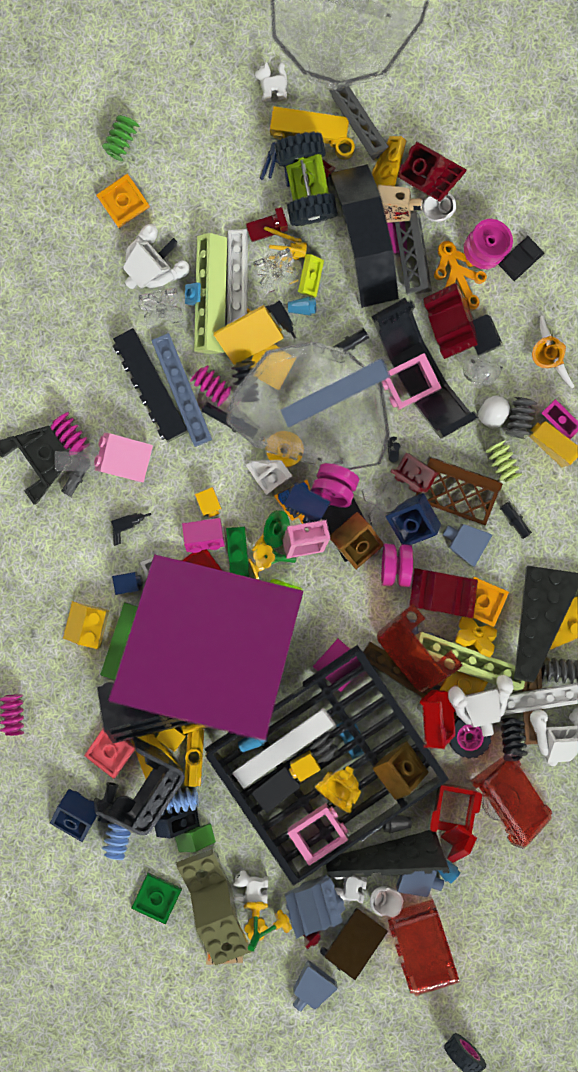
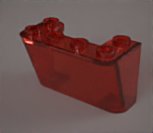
M412 604L378 631L377 640L418 691L426 692L457 672L464 665L451 650L437 662L411 631L426 619L417 607ZM408 612L416 614V622H409L406 617ZM446 659H452L455 666L448 669L445 667L444 662Z

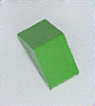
M211 823L175 837L179 852H197L216 842Z

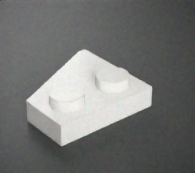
M282 460L250 461L246 464L266 495L292 476Z

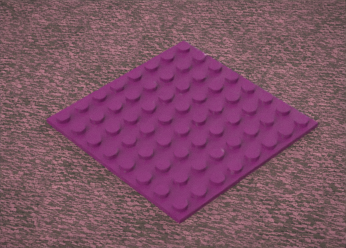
M154 554L109 701L265 741L304 591Z

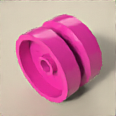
M497 219L482 220L474 227L464 242V253L467 260L479 269L488 270L495 268L511 251L513 246L511 231L503 222Z
M324 463L320 465L316 476L318 479L314 480L311 491L330 501L329 505L349 507L354 496L353 491H356L359 483V477L353 471L336 464Z
M384 543L381 565L382 586H393L397 574L398 585L400 587H410L413 573L412 545L401 544L397 556L396 546Z

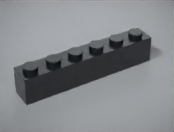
M134 328L113 338L115 344L112 346L117 355H122L124 361L121 363L125 371L131 372L133 378L130 380L134 388H139L142 395L139 397L143 405H148L151 410L148 414L153 423L157 422L160 428L157 431L161 439H166L169 443L188 433Z

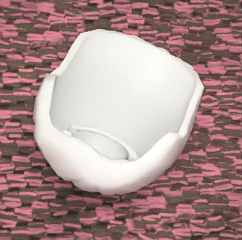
M448 193L441 202L428 196L423 203V212L426 218L432 222L445 221L456 211V200L451 193Z
M501 396L489 397L484 401L478 412L481 423L491 429L500 427L509 417L510 404Z
M377 887L371 894L370 906L380 916L394 918L400 914L403 908L404 900L402 895L392 887Z

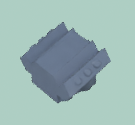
M327 875L304 882L299 887L284 894L286 908L289 911L288 915L296 939L304 934L307 936L319 930L324 931L330 926L334 928L342 922L341 914L346 909L344 901L334 889V883Z

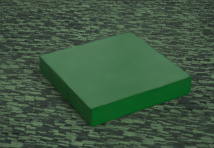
M147 873L131 909L166 925L182 888Z

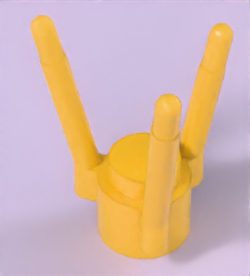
M264 227V230L294 242H291L290 247L269 245L270 249L289 251V254H292L270 257V261L299 260V257L305 258L307 243L302 242V238H295L275 229Z

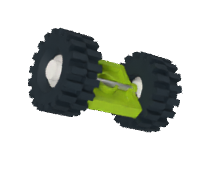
M304 132L303 134L291 135L288 138L277 141L274 145L278 165L287 169L293 202L287 204L290 224L292 226H304L336 217L338 212L334 194L328 191L322 157L326 155L322 133Z

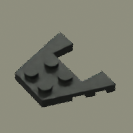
M49 425L0 440L1 458L19 448L39 476L40 480L24 490L33 505H36L72 458Z

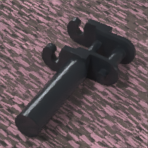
M394 436L387 442L388 458L393 463L399 459V450L401 448L400 443L394 442L397 440V437Z

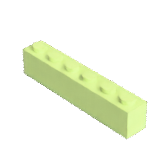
M212 233L197 236L196 282L201 283L200 302L195 304L194 352L219 354L224 353V350L214 337V332L225 326L227 237Z
M420 632L413 637L409 654L497 685L498 676L506 675L512 679L514 685L513 692L524 689L525 681L514 680L515 666L493 657H486L479 652L424 632Z

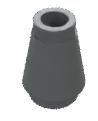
M397 815L383 825L384 832L390 834L411 828V817Z

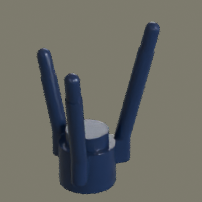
M276 142L271 144L270 151H268L260 176L261 180L265 177L270 161L269 179L272 178L275 163H278L274 145ZM284 167L286 186L290 187L287 169Z

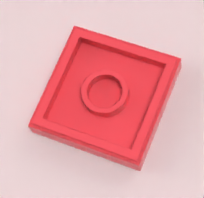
M102 729L84 756L115 779L134 753L135 747L129 740L113 744Z

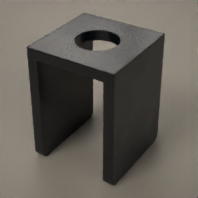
M486 314L472 321L478 345L474 346L478 356L503 346L490 315Z

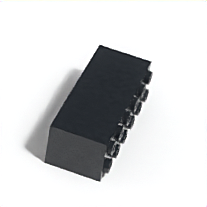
M107 682L103 686L97 687L103 730L113 744L133 739L134 736L141 737L192 724V722L110 702L109 698L114 685L113 682Z

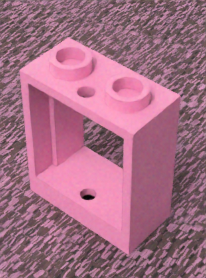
M425 353L389 370V374L392 376L418 363L430 389L401 402L391 379L388 378L381 382L384 390H388L391 395L389 401L392 407H397L398 411L441 389Z
M326 520L288 526L282 540L286 559L324 552L330 540Z
M327 803L288 828L290 838L309 866L348 841L347 833L349 831L343 822L339 823L336 818L338 817L337 812L333 806L329 808ZM326 814L340 837L313 853L299 831Z

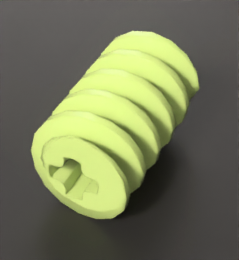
M503 441L489 447L485 452L492 453L489 457V460H495L492 467H499L495 471V474H502L498 481L508 482L523 474L516 473L520 467L513 466L517 460L510 459L513 452H506L510 445H503L505 442Z

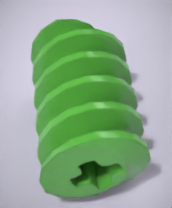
M118 115L116 117L117 122H114L112 125L114 129L109 131L110 136L106 137L107 143H104L102 147L108 155L122 162L123 159L119 155H126L123 147H130L126 141H133L130 133L136 134L137 132L133 127L139 128L140 126L133 119Z

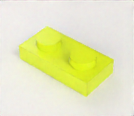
M312 254L305 255L298 288L299 293L312 298L317 297L324 264L323 259Z

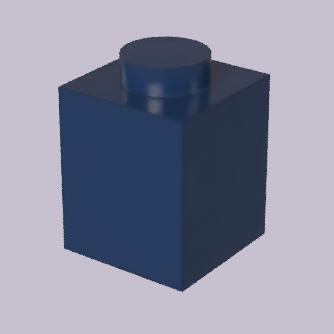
M137 572L112 576L115 595L140 591V587L143 586L142 577Z

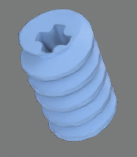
M186 787L184 793L179 788L177 794L174 795L162 815H165L166 810L169 814H172L174 809L177 813H180L181 807L184 812L188 811L189 806L194 811L196 805L199 807L197 788L193 787L190 792L189 788Z
M115 823L108 824V827L113 830L106 832V835L110 836V838L104 839V842L109 844L102 847V850L106 851L104 856L114 860H123L125 858L124 852L127 851L126 845L129 843L128 837L131 836V832Z

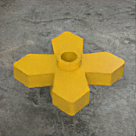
M461 617L458 624L461 630L458 631L455 642L462 647L479 652L490 658L494 653L495 645L492 642L497 636V629L488 625L479 627L473 618Z

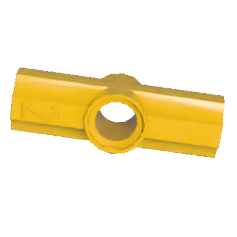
M205 728L187 733L184 786H201ZM191 752H197L200 759L192 761L189 757Z

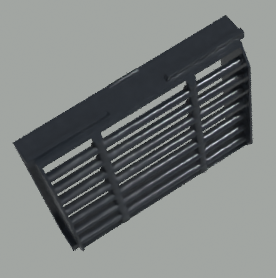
M358 644L302 682L303 686L276 703L272 713L315 684L322 690L272 724L267 732L268 737L324 698H327L332 708L326 712L330 717L338 714L343 721L341 725L329 732L330 734L327 738L334 739L344 731L349 730L354 739L337 751H340V753L336 757L326 762L318 763L320 771L356 746H360L365 755L350 764L349 767L355 771L368 761L374 767L379 762L376 758L378 754L409 734L415 742L411 746L415 753L419 750L426 759L422 763L426 768L431 766L437 776L406 798L396 799L397 804L348 836V841L310 866L307 864L300 870H297L292 860L301 854L296 847L287 854L281 845L290 838L288 830L276 837L270 828L301 807L308 814L315 811L309 801L320 795V793L315 788L304 795L301 789L298 788L293 792L298 800L268 821H265L260 814L264 810L261 805L257 804L255 806L249 798L253 791L284 767L287 770L291 768L290 761L309 750L313 753L317 750L316 748L310 749V746H308L285 763L281 762L278 764L275 770L245 790L227 765L245 752L237 748L224 758L217 752L240 735L228 732L204 748L206 751L205 757L293 886L357 842L365 840L381 829L385 823L449 780L430 750L424 747L425 743ZM353 658H358L361 665L330 686H327L323 680L325 677ZM366 671L372 680L338 702L333 692ZM377 686L383 696L349 718L344 708ZM385 703H388L394 712L360 734L354 724ZM398 718L404 728L371 750L365 740ZM265 742V745L262 746L263 749L270 746L269 742ZM375 771L358 782L359 790L379 778ZM315 774L311 775L310 777L306 778L301 782L298 778H295V780L300 785L312 776H314ZM386 787L352 809L351 813H346L337 820L340 824L342 822L344 824L390 792ZM328 802V803H327V805L329 806V808H330L331 806H333V808L336 807V805H334V804L331 803V802ZM319 818L313 823L320 832L308 839L306 843L309 847H312L320 840L325 839L329 844L334 840L331 833L336 829L332 824L326 827Z

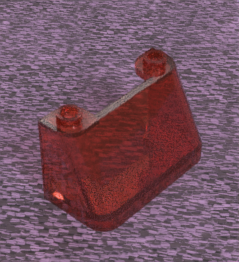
M501 757L470 781L476 789L480 788L483 792L482 796L488 799L506 827V833L509 834L507 839L511 845L524 849L552 820V811L546 804L544 805L520 767L521 762L519 760L505 761Z

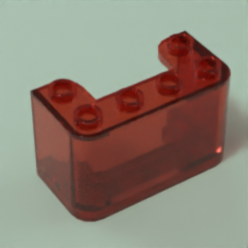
M433 899L402 908L398 916L388 919L392 937H397L398 944H395L398 956H403L404 959L401 966L410 994L414 993L416 997L460 983Z

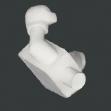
M153 224L145 225L136 236V239L127 247L126 263L123 267L129 275L125 280V284L130 289H134L137 285L140 288L161 287L170 281L185 278L189 274L188 262L179 261L171 269L150 245L154 243L158 235L157 227Z
M498 676V689L494 688L465 695L458 686H454L448 691V699L455 708L457 716L472 727L480 726L483 737L494 734L492 723L499 722L504 715L508 697L514 688L512 679L509 676Z
M575 708L569 715V719L574 723V726L546 727L548 715L545 711L538 709L530 714V721L537 735L540 753L545 756L546 762L550 766H556L558 762L571 761L578 753V708Z

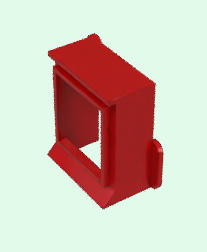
M431 690L419 701L423 706L425 742H427L424 747L445 749L446 745L455 737L454 712L456 710L448 699V691Z
M444 783L437 789L430 830L432 832H437V830L448 831L458 825L439 820L444 791L470 795L465 825H459L472 833L475 813L480 812L482 793L473 788Z

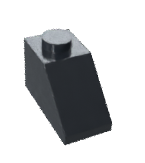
M189 808L187 812L181 810L180 813L173 811L172 814L167 812L165 815H162L154 826L156 837L171 839L200 827L197 808L194 811Z

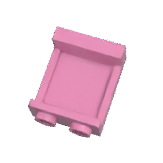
M104 433L99 440V454L96 455L94 460L95 471L144 483L153 445Z

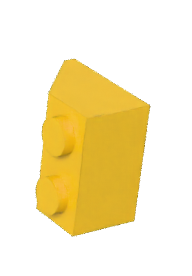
M72 601L63 639L94 649L100 648L110 610Z

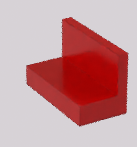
M459 824L441 835L442 839L452 845L447 857L452 863L471 854L478 839Z

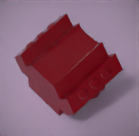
M416 141L415 145L409 150L408 158L399 168L397 177L441 202L466 173L467 169Z
M457 282L423 298L430 324L444 359L478 345L476 330L472 322L474 319L468 301L462 295Z
M414 568L409 607L474 619L478 580Z

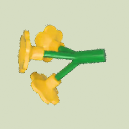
M263 534L252 548L254 552L253 558L256 562L253 563L251 559H248L254 577L259 580V571L269 568L274 563L279 561L296 562V557L286 559L285 554H280L267 545Z
M248 902L244 904V909L252 911V918L249 919L248 924L244 927L245 932L248 933V938L251 940L247 947L249 951L254 952L258 942L263 940L264 936L274 929L278 930L281 928L285 933L290 932L292 926L288 916L282 910H278L275 913L277 921L268 928L265 925V920L259 918L260 910L268 908V904L263 902Z

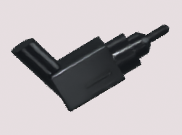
M281 301L265 306L274 317L278 326L281 325L283 330L291 333L293 338L296 339L293 332V322Z
M134 513L112 520L114 546L121 544V532L135 528V525L140 524V521L150 516L151 513L144 515L142 513Z

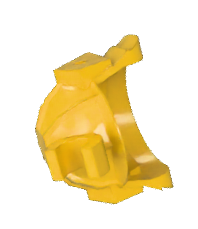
M347 765L345 770L342 769L334 773L332 771L327 772L323 781L319 782L315 788L331 803L351 813L352 803L356 804L361 791L359 790L356 777L352 774L354 769Z

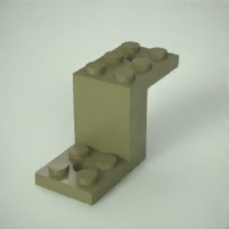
M210 849L176 862L177 869L191 895L195 929L215 966L251 953L247 948L249 942L238 922L231 884L214 850Z

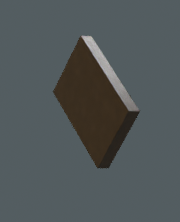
M356 908L324 954V958L356 980L388 931Z

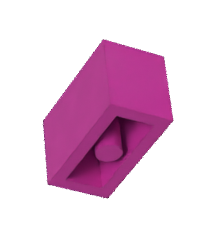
M556 399L541 412L567 438L571 439L578 432V421Z
M220 518L182 523L184 545L187 552L197 553L205 549L217 550L220 547H225Z

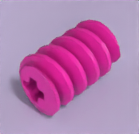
M207 365L200 368L190 379V382L196 380L194 386L202 385L200 391L204 392L207 390L206 396L210 397L213 395L212 402L219 400L217 406L220 407L230 396L232 386L225 388L226 381L219 383L221 376L219 375L214 378L215 371L213 370L208 373L209 366Z
M66 412L52 422L51 429L57 430L55 435L57 437L61 436L59 441L65 443V449H70L68 454L71 456L80 453L91 443L84 444L87 437L80 438L83 431H75L78 424L71 425L74 419H67L70 413Z
M23 694L5 695L0 698V701L4 702L0 706V709L4 710L3 713H0V716L4 717L0 724L5 725L4 728L0 729V732L5 733L7 736L24 734V731L20 730V728L24 727V723L18 722L24 719V716L19 714L24 711L22 707H19L24 702L18 699Z

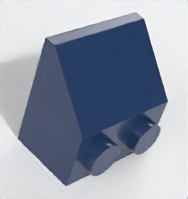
M295 483L284 505L287 506L286 511L294 515L300 513L304 516L303 520L311 523L321 520L330 501Z
M424 493L405 500L385 516L400 543L404 545H413L437 536L441 527V523Z
M68 789L57 806L49 824L83 843L98 816L95 813L94 801L88 800L77 791Z

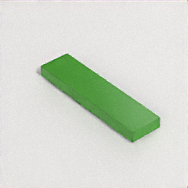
M124 602L100 673L101 676L113 680L116 679L138 606Z

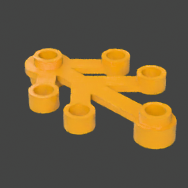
M443 241L438 246L440 261L437 269L434 271V278L442 280L446 277L447 271L445 268L448 262L451 270L444 288L454 284L457 280L465 299L468 301L470 310L474 311L479 306V298L472 294L465 277L474 280L477 284H482L486 281L487 275L483 271L474 272L458 265L456 259L465 262L469 267H474L467 260L464 253L456 250V246L452 242ZM478 275H481L483 280H480Z

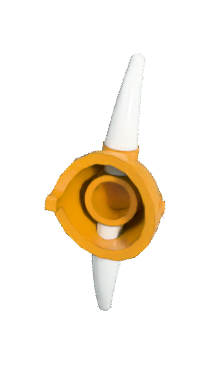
M541 315L540 330L542 339L533 348V361L541 368H555L562 379L571 388H574V384L566 371L563 361L566 346L560 340L551 336L544 316Z

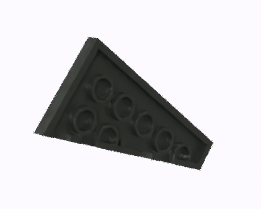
M534 566L526 567L514 680L535 682L578 590V573Z
M431 830L340 854L326 864L327 873L330 878L352 877L354 874L363 873L364 876H371L372 873H381L382 876L411 875L414 871H424L425 874H432V871L442 870L443 873H450L436 832Z

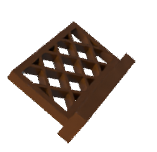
M429 456L427 465L437 471L440 477L432 485L441 481L446 490L435 495L432 487H430L433 497L427 499L430 505L486 526L503 483ZM449 477L455 478L458 485L447 489L443 480ZM468 483L473 484L476 492L465 496L462 486ZM460 488L463 498L453 502L449 492ZM485 490L492 491V498L483 502L480 493ZM447 493L451 503L446 506L439 505L437 498ZM477 494L482 504L471 508L467 499ZM465 500L469 509L461 513L457 511L455 504ZM483 506L486 512L484 519L476 518L473 510Z

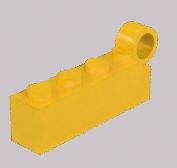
M273 106L270 135L275 139L281 140L291 135L303 134L304 132L322 133L323 142L335 148L337 157L342 160L350 159L355 149L353 140L347 137L349 121L346 117ZM348 144L351 147V151L342 153L339 150V146Z

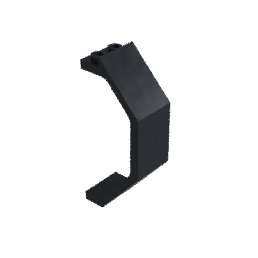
M368 164L331 172L330 183L331 186L334 185L342 207L354 258L358 286V304H361V308L398 300L394 250L382 198Z
M405 297L371 317L393 368L425 353L441 389L415 402L414 405L439 438L442 439L476 420L478 417L475 411L470 412L446 382L421 337L413 315L415 305L412 300L407 301ZM418 363L397 373L410 398L430 389Z

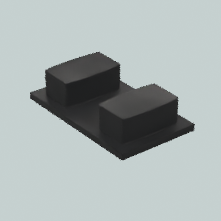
M527 236L498 265L515 282L545 253Z
M284 767L251 794L265 812L268 813L300 788V786Z

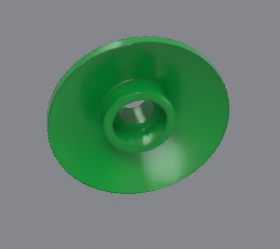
M276 510L272 512L264 525V541L272 548H278L283 544L282 540L286 529L290 526L289 517L284 511Z

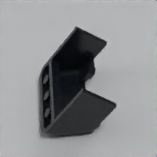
M134 736L135 751L145 756L146 764L152 767L153 770L134 799L129 796H120L111 805L95 797L94 806L96 815L133 833L145 836L152 831L184 781V773L161 749Z

